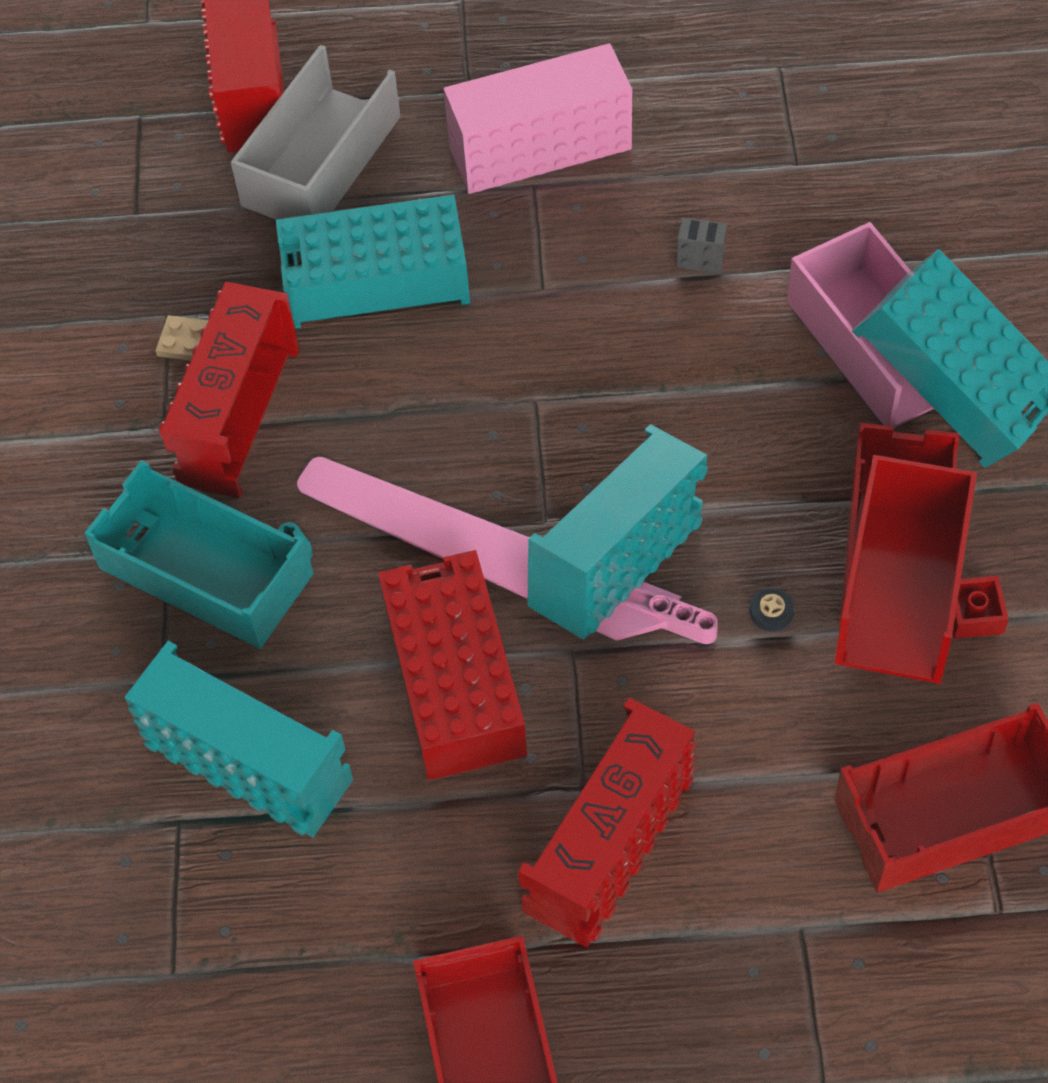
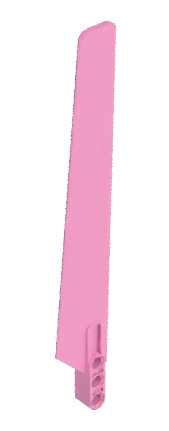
M324 457L313 458L300 475L297 487L301 493L443 559L446 556L477 550L484 579L528 599V539L530 537ZM643 582L639 588H635L630 593L624 603L621 602L615 608L609 618H605L600 623L596 631L618 641L663 628L694 641L710 644L717 638L718 621L717 617L711 612L681 602V596Z

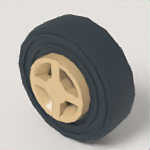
M766 588L757 592L752 598L749 614L752 622L757 627L765 631L775 632L784 629L790 624L794 616V604L791 597L785 591L778 588Z

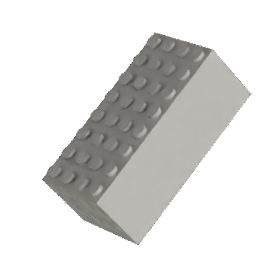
M320 45L231 161L241 206L275 220L332 212L401 117L395 71L388 70L386 78L369 101L366 102L333 90L326 47Z

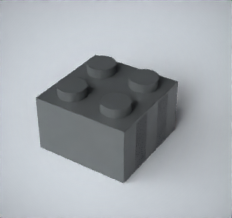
M682 218L678 237L677 267L721 273L726 248L727 224Z

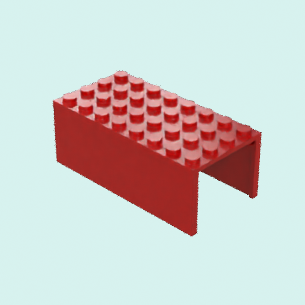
M201 0V5L205 8L201 9L203 22L207 23L203 24L204 36L208 38L204 40L206 53L209 52V55H206L207 67L211 68V70L207 71L209 84H212V86H209V94L211 100L215 99L212 102L214 115H219L216 117L218 130L222 129L220 131L221 144L226 145L227 153L239 151L284 93L276 20H271L269 0Z
M873 455L834 664L941 684L952 639L977 472Z

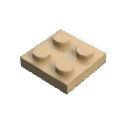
M168 315L156 348L157 356L191 361L195 345L199 344L202 328L206 327L209 320Z

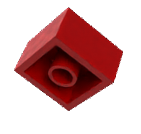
M999 576L961 579L953 626L954 639L1004 634L1009 617Z

